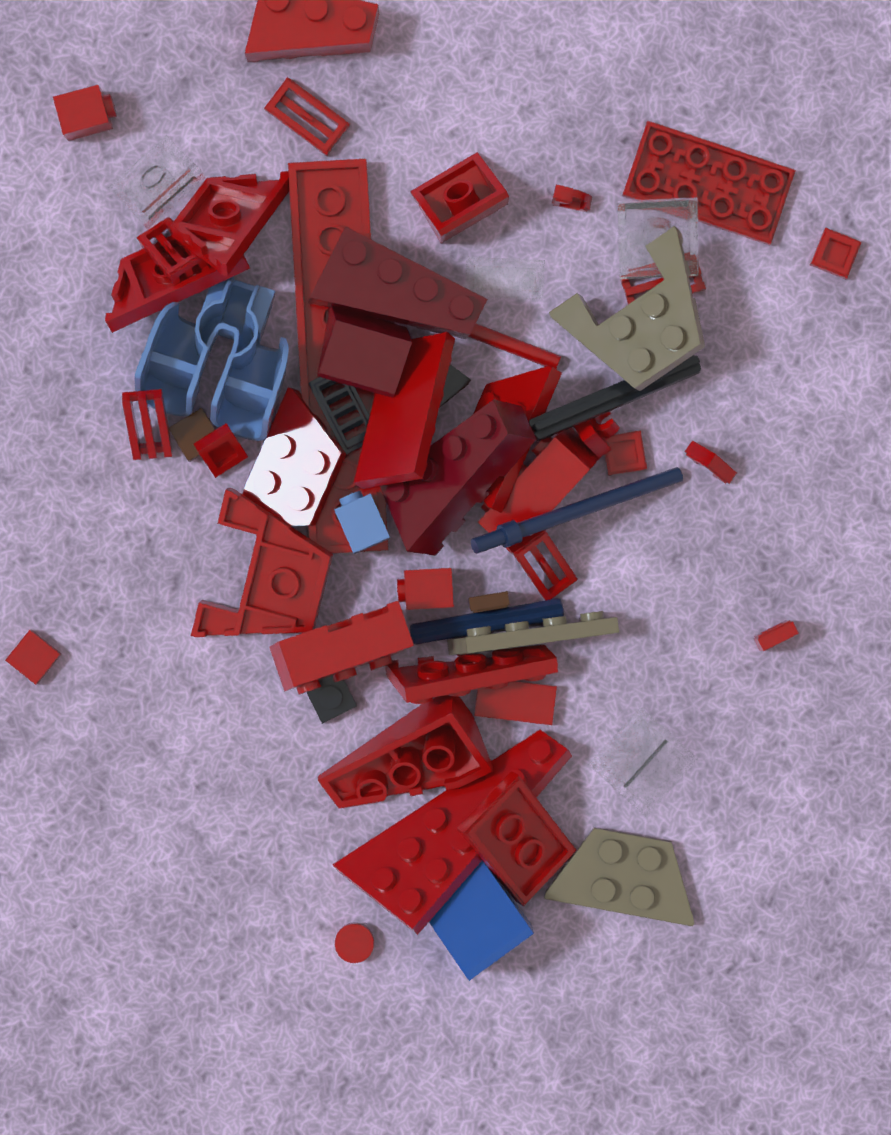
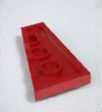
M546 645L497 649L492 652L491 658H486L482 654L468 653L457 654L458 657L452 662L434 661V656L418 658V665L399 667L398 660H392V664L385 666L387 678L405 702L413 704H425L432 701L434 697L444 695L464 696L473 689L483 687L499 689L506 687L508 682L523 679L526 681H539L548 674L558 673L557 657Z

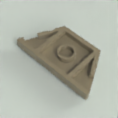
M593 827L581 846L572 855L544 894V899L692 927L694 925V918L671 841Z

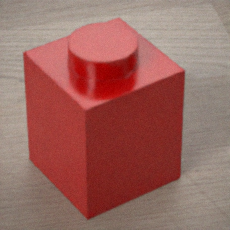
M99 85L53 96L62 133L68 141L113 129L110 118L117 117L115 105L111 94L104 95Z
M452 568L404 570L405 579H397L399 602H406V610L454 607Z

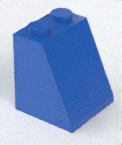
M483 860L429 921L469 981L534 934L532 924Z

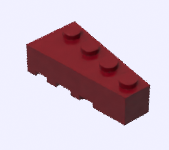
M345 226L308 303L327 307L333 306L435 333L448 332L453 337L466 340L471 334L488 299Z
M493 399L430 446L427 468L423 479L380 486L407 552L436 556L444 547L442 542L451 531L457 532L465 523L464 516L476 503H482L490 494L489 488L499 476L504 477L536 441L522 406Z

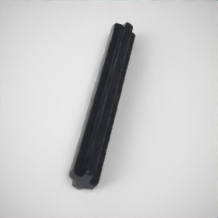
M691 356L641 391L623 380L529 420V424L536 441L544 440L695 376L701 371L700 360L698 356Z

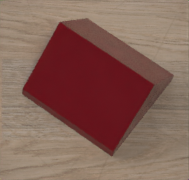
M333 306L330 307L317 376L393 398L412 344L407 327Z

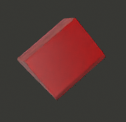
M478 152L410 191L441 244L505 207L509 202V195L506 189Z

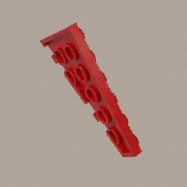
M540 729L491 761L493 772L460 788L444 791L332 865L340 874L418 935L482 861L457 827L511 771L519 775L535 797H537L572 755L566 747Z

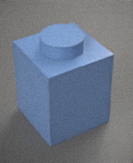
M361 490L339 499L341 507L334 510L354 554L390 539L371 493L363 497Z

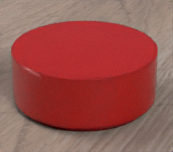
M353 922L344 925L338 931L335 938L337 954L341 959L349 963H360L366 960L374 948L372 932L361 923Z

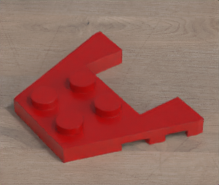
M227 488L224 493L217 524L256 534L239 610L201 600L198 603L191 636L303 633L315 629L333 554L237 490Z

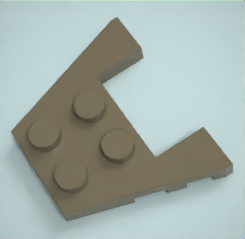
M675 226L645 246L664 280L607 320L598 324L583 296L578 293L549 312L553 320L639 391L705 348L696 299L692 295L689 276H691L689 265L685 260L682 246L684 243L683 236Z

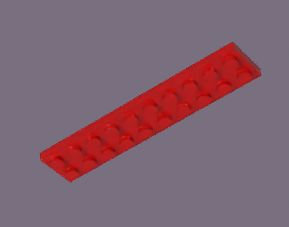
M367 159L288 163L301 398L312 413L318 415L324 423L330 437L336 440L337 438L308 384L319 378L317 373L330 307L310 304L308 301L345 226L371 239ZM338 382L321 392L325 398L345 386ZM355 387L370 416L375 393ZM348 395L329 405V408L333 412L352 402V399ZM356 409L336 421L341 426L360 416ZM362 424L344 433L346 440H349L365 432L367 428L365 424ZM362 447L345 455L316 524L308 525L309 539L332 554L353 553L334 510L341 507L339 499L361 490L364 497L371 493L388 531L386 500L380 486L362 489L353 483ZM388 540L361 552L389 551Z

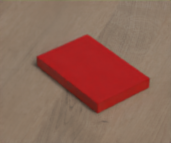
M512 771L457 827L513 899L523 907L576 851V848L525 782Z

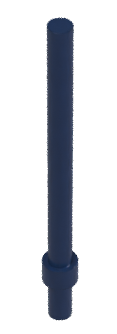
M675 467L518 523L512 520L500 524L495 531L472 538L470 541L472 550L475 554L501 545L507 548L522 542V538L682 482V471L680 468Z

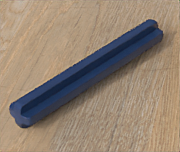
M556 598L414 623L410 626V633L413 644L417 645L468 636L467 629L490 626L491 631L505 629V624L524 621H528L529 625L542 623L543 619L564 616V608L561 599Z

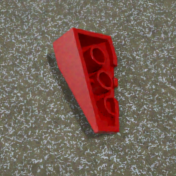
M444 695L419 705L320 774L318 781L340 809L381 802L387 796L408 792L410 796L423 794V790L445 786L446 790L460 788L493 772V765L472 713L460 696Z

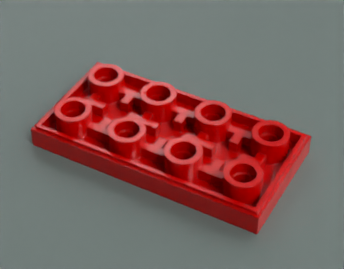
M647 121L622 196L770 246L796 170Z
M448 332L411 339L412 344L395 395L391 398L375 393L353 482L360 488L365 489L423 479L427 468L432 437L436 430L435 424L440 403L444 396L443 390L448 368L452 361L451 355L455 338Z

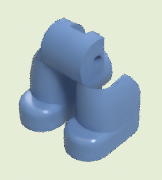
M231 277L209 288L201 312L196 318V324L178 315L180 303L172 302L166 305L154 322L134 376L135 391L162 389L166 413L175 416H189L192 413L199 393L203 371L218 335L234 340L231 353L228 356L212 399L210 420L218 428L227 423L237 437L255 441L265 440L273 421L275 406L284 383L289 352L287 339L283 337L280 338L279 349L259 345L273 306L275 291L259 285L253 286ZM147 400L148 406L156 409L154 400Z

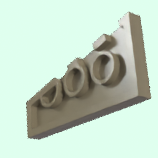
M604 611L580 614L581 622L568 624L566 616L543 619L544 627L529 629L528 621L505 624L506 632L491 634L490 626L467 629L468 637L447 640L449 655L468 654L619 633L618 618L604 619Z

